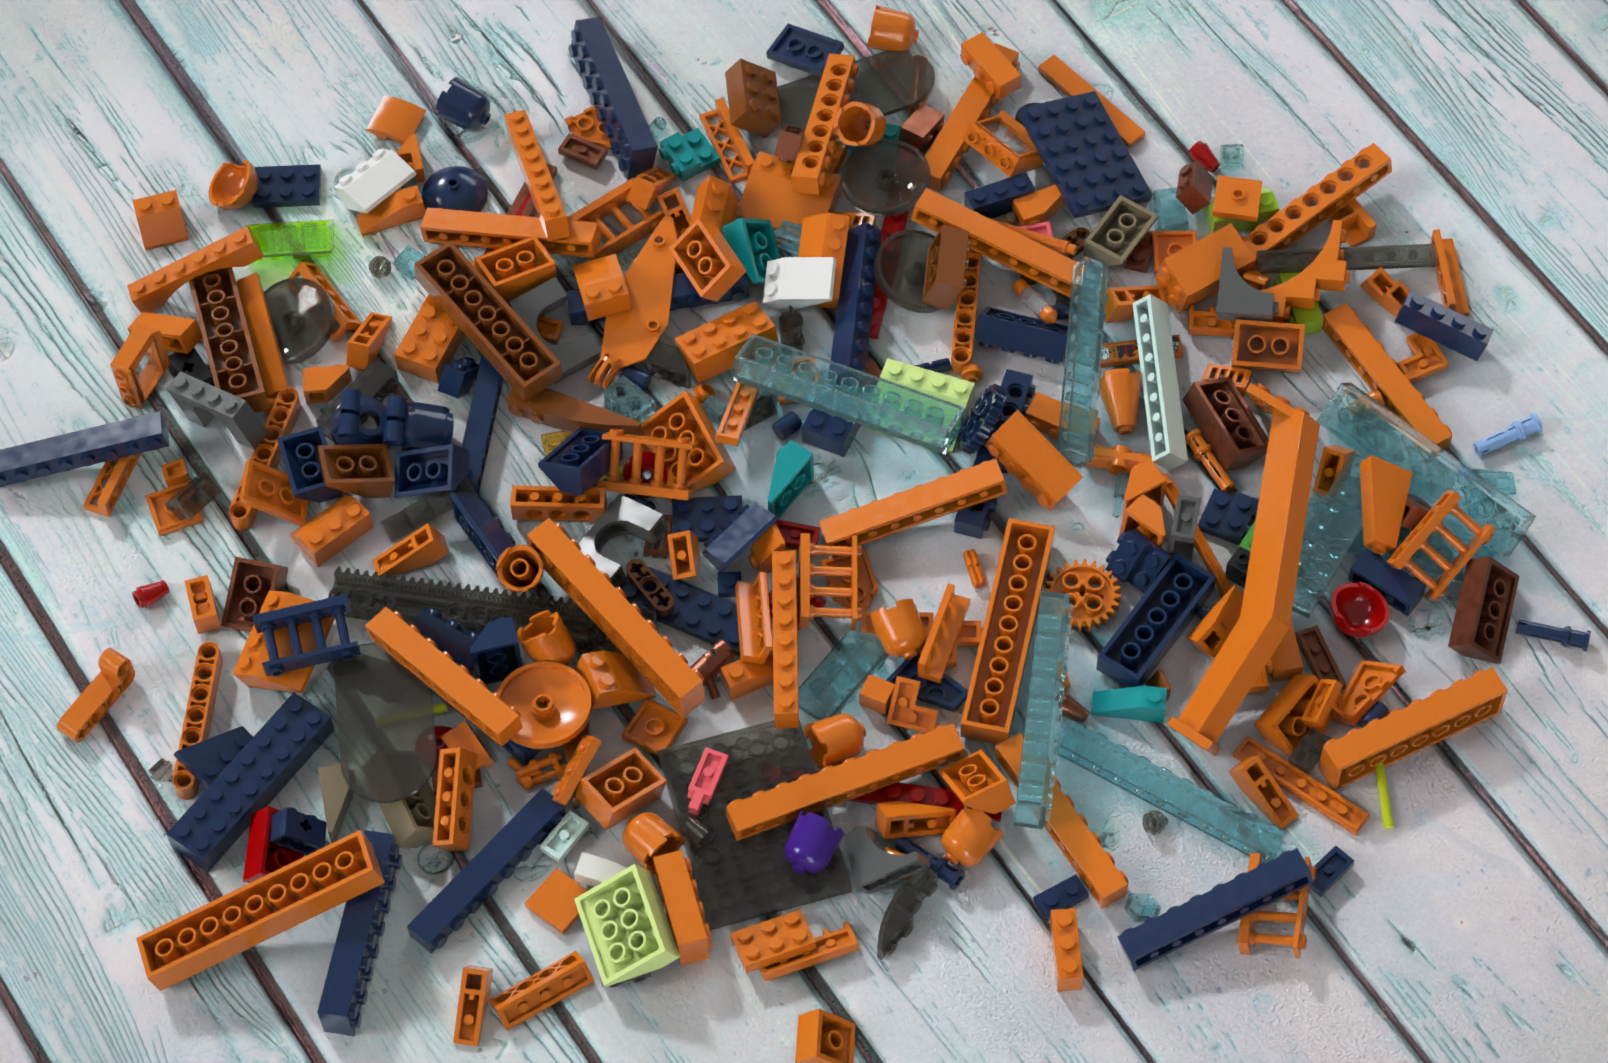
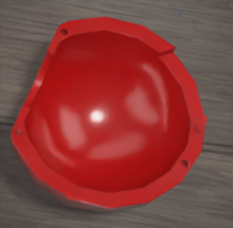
M1362 582L1346 583L1338 586L1332 594L1329 608L1331 617L1337 628L1346 635L1356 638L1369 637L1377 634L1389 622L1390 610L1388 603L1383 595L1371 585Z

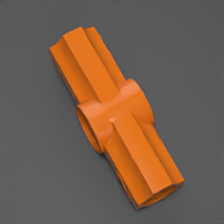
M1087 444L1084 465L1105 468L1114 475L1124 476L1130 473L1138 463L1152 460V456L1132 452L1129 447L1124 445L1107 448Z

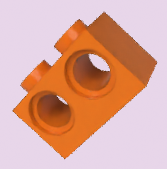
M208 575L184 581L198 634L221 629Z

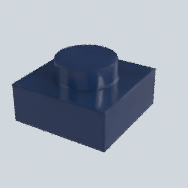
M741 571L717 572L718 596L736 597L735 585L738 581H742Z

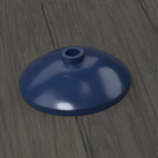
M451 166L436 171L426 180L422 188V200L426 210L427 208L481 212L488 199V188L484 178L475 170L463 166Z

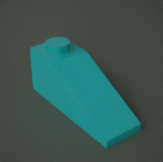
M1135 686L1093 692L1091 715L1163 723L1167 688Z

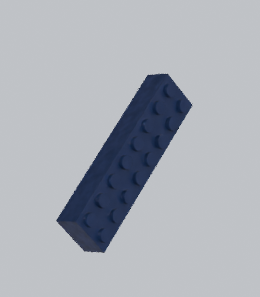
M594 17L576 20L574 30L571 31L572 41L568 47L569 55L571 58H574L576 71L582 76L583 87L589 92L590 103L597 110V119L603 124L605 137L610 140L613 155L617 156L620 171L624 172L627 180L636 178L637 175L653 168L658 146L601 18Z
M293 692L166 833L171 847L209 872L250 826L251 814L267 807L334 732L335 729L331 717Z
M364 831V835L372 843L385 883L346 901L317 1011L324 1032L354 1036L355 1029L361 1025V1005H365L367 1001L368 991L366 986L367 982H371L374 969L371 966L373 959H377L379 954V944L377 943L379 936L384 934V915L390 911L391 899H389L391 891L394 892L397 878L394 877L396 869H400L402 864V855L399 854V844H396L394 834Z

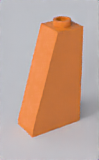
M1371 455L1360 462L1363 541L1365 547L1372 549L1376 554L1383 555L1394 550L1397 546L1413 472Z

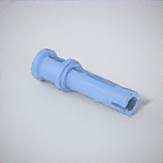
M1531 413L1524 420L1512 422L1507 429L1473 444L1474 451L1477 456L1481 457L1512 441H1523L1526 436L1534 432H1542V422L1536 413Z

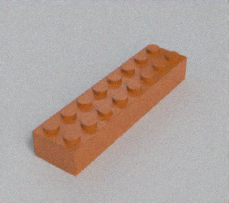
M1493 667L1485 671L1483 669L1478 670L1466 680L1459 679L1455 681L1449 688L1444 690L1438 689L1423 700H1414L1404 709H1395L1388 716L1380 720L1378 718L1373 719L1359 730L1357 728L1352 729L1344 737L1339 739L1333 738L1327 741L1323 746L1318 768L1333 791L1374 773L1377 769L1376 765L1382 762L1385 767L1501 713L1508 690Z

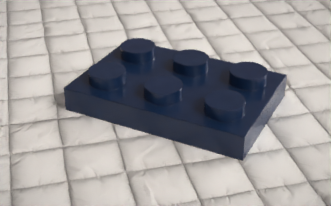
M788 23L767 50L766 55L770 60L822 77L828 55L841 54L844 50V43Z
M321 164L255 167L258 176V186L253 196L254 208L320 205Z
M742 495L694 497L688 501L672 499L673 533L690 530L698 536V542H706L713 535L718 538L723 533L720 530L723 525L729 520L735 522L740 517L737 512L742 508Z

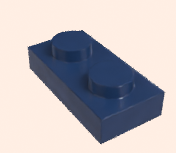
M1334 846L1314 866L1316 867L1315 882L1310 884V889L1320 897L1323 896L1354 866L1355 861L1338 846Z
M1075 874L1034 896L1033 901L1045 920L1050 919L1051 910L1069 909L1088 899L1089 893Z

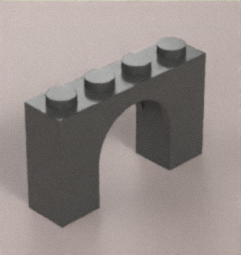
M556 277L508 302V305L561 363L562 378L554 382V384L598 361L601 358L602 351L591 332L567 345H553L540 336L537 329L539 320L547 313L566 304L567 294Z
M181 371L166 388L188 420L206 428L215 416L224 423L238 443L253 450L257 448L268 434V431L244 399Z
M619 494L578 544L581 548L580 551L585 556L587 554L591 556L596 563L595 567L600 572L602 570L605 571L611 579L610 583L616 588L621 587L627 578L622 565L600 555L603 546L610 539L625 534L637 536L655 545L667 531L668 526L662 513Z

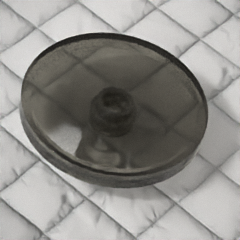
M879 140L876 144L860 147L849 156L842 169L841 181L844 195L852 206L869 215L886 217L899 215L914 208L926 188L929 189L931 175L927 159L917 148L902 141Z
M904 230L889 236L879 247L873 266L874 275L880 289L893 303L912 312L932 313L941 309L922 304L928 247L935 236L923 231Z
M306 278L285 279L273 284L264 291L283 364L293 365L301 363L319 352L328 341L335 322L334 304L328 293L320 285Z

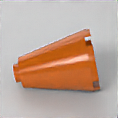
M1130 368L1109 370L1104 372V377L1099 378L1098 375L1095 379L1113 430L1119 432L1120 435L1131 434L1132 430L1137 427L1142 376L1139 370H1136V373H1130Z
M518 545L507 548L499 556L496 570L499 581L504 587L514 592H525L533 590L541 584L544 564L540 554L535 549L526 545Z

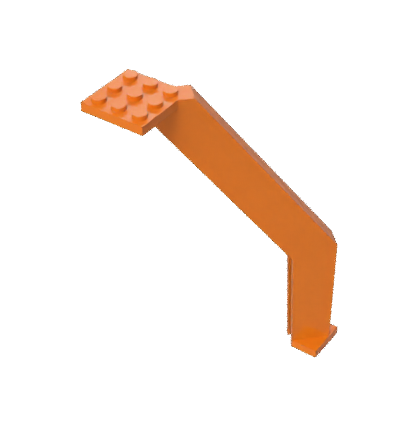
M1250 383L1246 392L1256 407L1272 416L1240 618L1178 720L1172 716L1167 723L1170 728L1213 756H1216L1220 750L1215 743L1290 626L1320 424L1309 416V412L1301 407L1294 409L1290 405V401L1280 395L1277 398L1274 397L1270 390L1260 383L1257 386Z

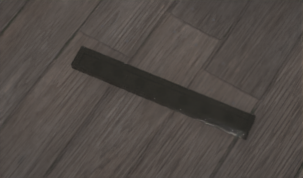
M1433 244L1341 247V249H1344L1343 261H1347V270H1373L1380 267L1383 269L1436 267L1437 265ZM1323 248L1257 251L1256 258L1259 274L1300 273L1315 260Z

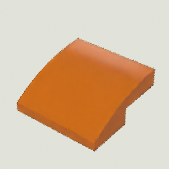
M385 95L366 131L383 140H386L388 137L403 145L410 135L415 133L426 110L405 100Z

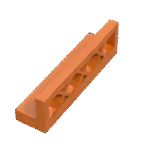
M724 98L715 100L716 109L700 114L699 117L714 150L721 158V164L730 183L734 184L748 179L754 160L739 129L731 125L729 108ZM718 117L719 123L717 126L708 124L707 120ZM718 133L728 137L725 143L715 139ZM726 149L735 152L733 159L724 157L723 154ZM734 166L742 168L744 172L733 176L731 170Z
M1440 229L1433 230L1430 250L1442 304L1469 317L1470 312L1453 238L1442 239Z
M300 262L286 282L333 342H338L347 329L357 330L362 322L319 267L314 263ZM300 275L303 277V287H299L295 282ZM309 290L315 292V302L309 300ZM321 305H325L327 308L326 317L321 316ZM333 320H337L340 324L336 332L333 331Z
M142 453L118 458L119 460L114 470L111 466L113 461H106L83 505L84 510L110 517ZM106 479H108V481H107L105 487L103 488V486H102L103 481L106 480ZM99 497L97 501L98 506L92 505L94 499Z
M759 572L754 583L738 581L735 585L740 659L744 662L764 664L773 648L767 573Z
M947 584L918 661V677L940 684L970 606L969 598L955 595V585Z
M574 951L490 998L488 1001L497 1012L504 1028L509 1030L594 982V979L586 961Z

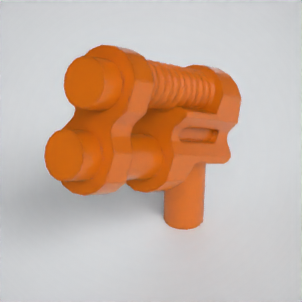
M554 751L548 753L547 757L539 760L531 759L529 765L526 766L522 765L514 757H511L507 762V765L516 771L517 782L524 790L533 789L534 786L556 777L558 779L562 778L566 768L565 763L559 764V762L563 761L561 753H555ZM550 765L553 766L554 769L543 774L540 771L542 768Z

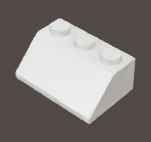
M379 149L373 153V157L370 160L360 163L352 174L343 176L334 189L347 209L368 213L417 175L416 172L394 151Z

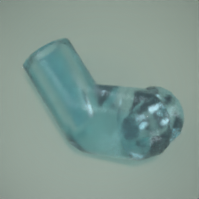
M656 117L649 125L654 138L659 137L666 128L667 123L663 117Z

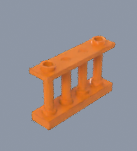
M634 178L567 217V220L598 223L600 233L608 241L598 247L595 258L588 257V261L612 254L617 255L653 233L664 217L662 210L652 215L648 209H636L644 220L633 225L619 209L631 203L626 199L634 183ZM609 214H613L626 231L615 236L601 219Z
M610 429V432L602 434V439L611 440L609 475L598 481V488H606V491L687 501L694 498V488H687L688 484H685L688 449L697 448L698 442H691L690 437H677V440L624 434V430ZM621 441L634 443L631 478L628 481L620 480V476H618ZM643 444L656 445L654 480H651V483L642 482L643 479L640 478ZM665 447L679 448L676 483L673 486L665 485V481H663Z
M1447 490L1386 561L1392 568L1399 570L1407 568L1429 588L1424 596L1433 601L1440 599L1446 593L1448 584L1482 544L1485 545L1492 539V533L1496 529L1490 524H1484L1482 527L1459 507L1458 501L1462 497L1452 490ZM1452 513L1475 534L1467 545L1443 525L1442 520L1447 514ZM1437 531L1460 552L1452 563L1446 560L1428 543L1427 538L1432 532ZM1417 550H1422L1444 570L1436 582L1412 561L1413 558L1411 556Z
M800 534L798 628H808L809 619H814V617L851 618V630H856L857 621H861L862 607H857V559H861L862 545H857V535L852 536L851 547L814 545V543H810V534ZM814 555L851 556V567L814 566V563H810V557H814ZM814 575L851 577V588L814 587V584H810V578H814ZM814 596L851 597V609L817 608L814 605H810V598H814Z
M1250 853L1248 872L1263 862L1260 853ZM1305 857V862L1315 882L1316 867H1312L1310 857ZM1310 885L1282 898L1283 900L1299 901L1297 913L1261 911L1259 909L1241 918L1237 941L1240 954H1250L1251 946L1261 943L1292 946L1295 958H1300L1301 949L1305 950L1307 943L1304 928ZM1259 920L1296 923L1294 936L1257 933L1254 930V925L1259 923Z

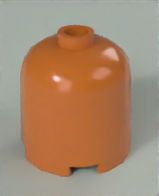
M876 5L867 48L894 53L907 52L912 42L917 43L919 30L915 29L916 22L914 17L906 12Z
M853 101L838 110L834 118V128L840 137V141L846 145L870 146L876 144L884 136L886 120L881 110L875 106Z
M913 599L896 601V607L887 610L886 606H883L870 615L884 651L891 657H904V660L914 658L918 655L917 651L926 642V631Z
M549 610L539 612L529 618L531 623L524 629L522 626L518 629V641L533 662L549 661L568 666L576 652L574 639L558 612H555V614H551Z
M843 713L809 723L804 728L805 739L810 738L812 745L809 753L818 768L837 765L849 758L856 757L863 750L866 730L863 724L858 723L850 714Z
M964 806L944 831L941 844L946 852L945 858L951 864L956 866L959 863L962 866L973 867L982 861L1003 838L1004 834L1000 828L995 830L990 825L993 820L983 811Z
M652 812L641 813L629 819L622 837L627 851L643 868L649 870L652 875H655L653 857L679 851L681 845H685L684 838L660 816Z

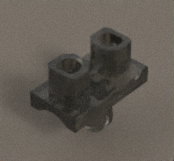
M1311 727L1308 733L1301 738L1299 745L1288 758V762L1309 774L1320 760L1324 744L1333 738L1323 735Z

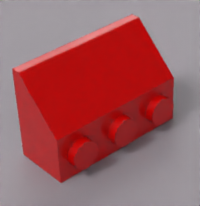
M267 806L251 814L243 882L249 884L304 857L302 853L270 842L272 815L281 810Z

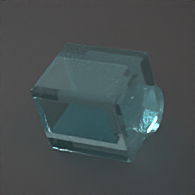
M783 220L780 228L777 227L774 232L778 250L798 256L802 231L801 225Z

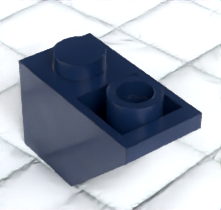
M463 357L444 365L437 391L457 399L467 395L477 379L480 364H477L473 358Z

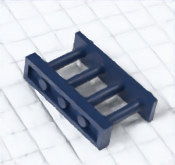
M339 595L252 615L257 633H264L270 661L262 663L265 675L276 677L284 674V672L340 659L351 660L361 655L358 641L350 642L345 615L351 612L348 595ZM333 616L336 619L341 645L327 648L321 620ZM311 622L317 650L303 653L297 626L301 623ZM286 627L289 631L293 656L279 659L274 631L275 629Z

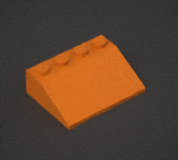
M759 151L751 168L736 218L771 220L773 229L801 237L804 217L833 213L843 192L841 175L826 171V184L821 187L820 194L793 192L791 174L795 162L785 163L779 161L777 156Z
M686 390L641 423L643 436L677 440V437H690L691 442H698L697 448L688 449L685 484H688L687 488H694V493L720 482L737 469L723 443L715 442L717 432L701 402ZM643 444V451L656 454V445ZM665 447L664 462L668 469L666 485L673 486L676 483L679 448Z
M269 590L259 614L315 600L289 592ZM333 616L321 620L325 641L335 620ZM305 622L299 624L297 627L303 653L317 650L312 623ZM254 625L232 674L250 688L303 693L314 666L284 672V674L276 677L266 676L262 665L263 662L270 661L264 633H257ZM288 628L275 629L274 636L279 659L293 656Z

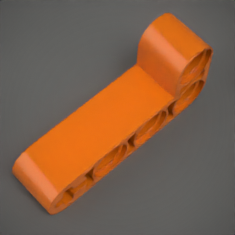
M107 648L103 651L98 661L100 673L57 723V730L77 743L81 742L135 678V670L131 660L112 648Z

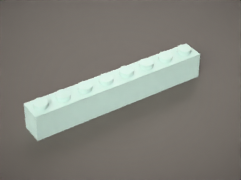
M1149 294L1132 304L1151 456L1154 463L1172 470L1188 462L1170 318L1168 303Z

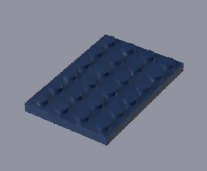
M1095 91L1019 108L1017 114L1074 219L1108 211L1120 195L1136 204L1151 200L1153 196L1151 190Z

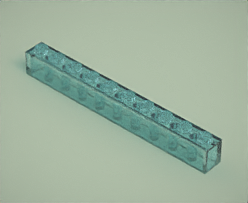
M1086 256L1073 266L1057 450L1074 467L1079 469L1088 462H1091L1095 454L1093 449L1096 437L1095 421L1098 416L1097 400L1100 395L1098 385L1101 377L1100 361L1103 357L1101 349L1104 339L1103 325L1106 319L1105 304L1108 298L1106 289L1109 281L1108 265Z
M1068 719L1054 741L1053 752L1249 857L1250 853H1260L1262 861L1269 862L1273 860L1283 843L1285 833L1273 824L1268 825L1259 820L1255 814L1246 813L1238 809L1234 803L1217 798L1211 791L1198 788L1186 778H1179L1169 769L1151 763L1145 756H1138L1130 752L1122 744L1117 745L1109 741L1105 735L1092 732L1080 722H1073Z

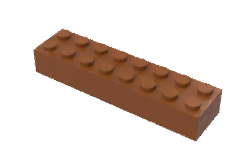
M449 241L414 263L415 279L524 402L562 378L559 360L452 241Z
M233 268L217 269L193 278L189 281L215 387L246 400L254 413L270 409Z

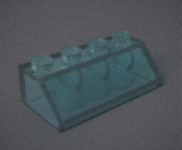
M847 632L799 687V708L818 721L841 714L843 708L855 699L856 693L863 687L868 675H873L876 670L880 669L889 656L884 651L875 634Z

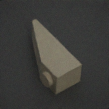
M347 762L318 768L327 830L331 843L337 841L353 797L352 785H356L354 770L349 771Z

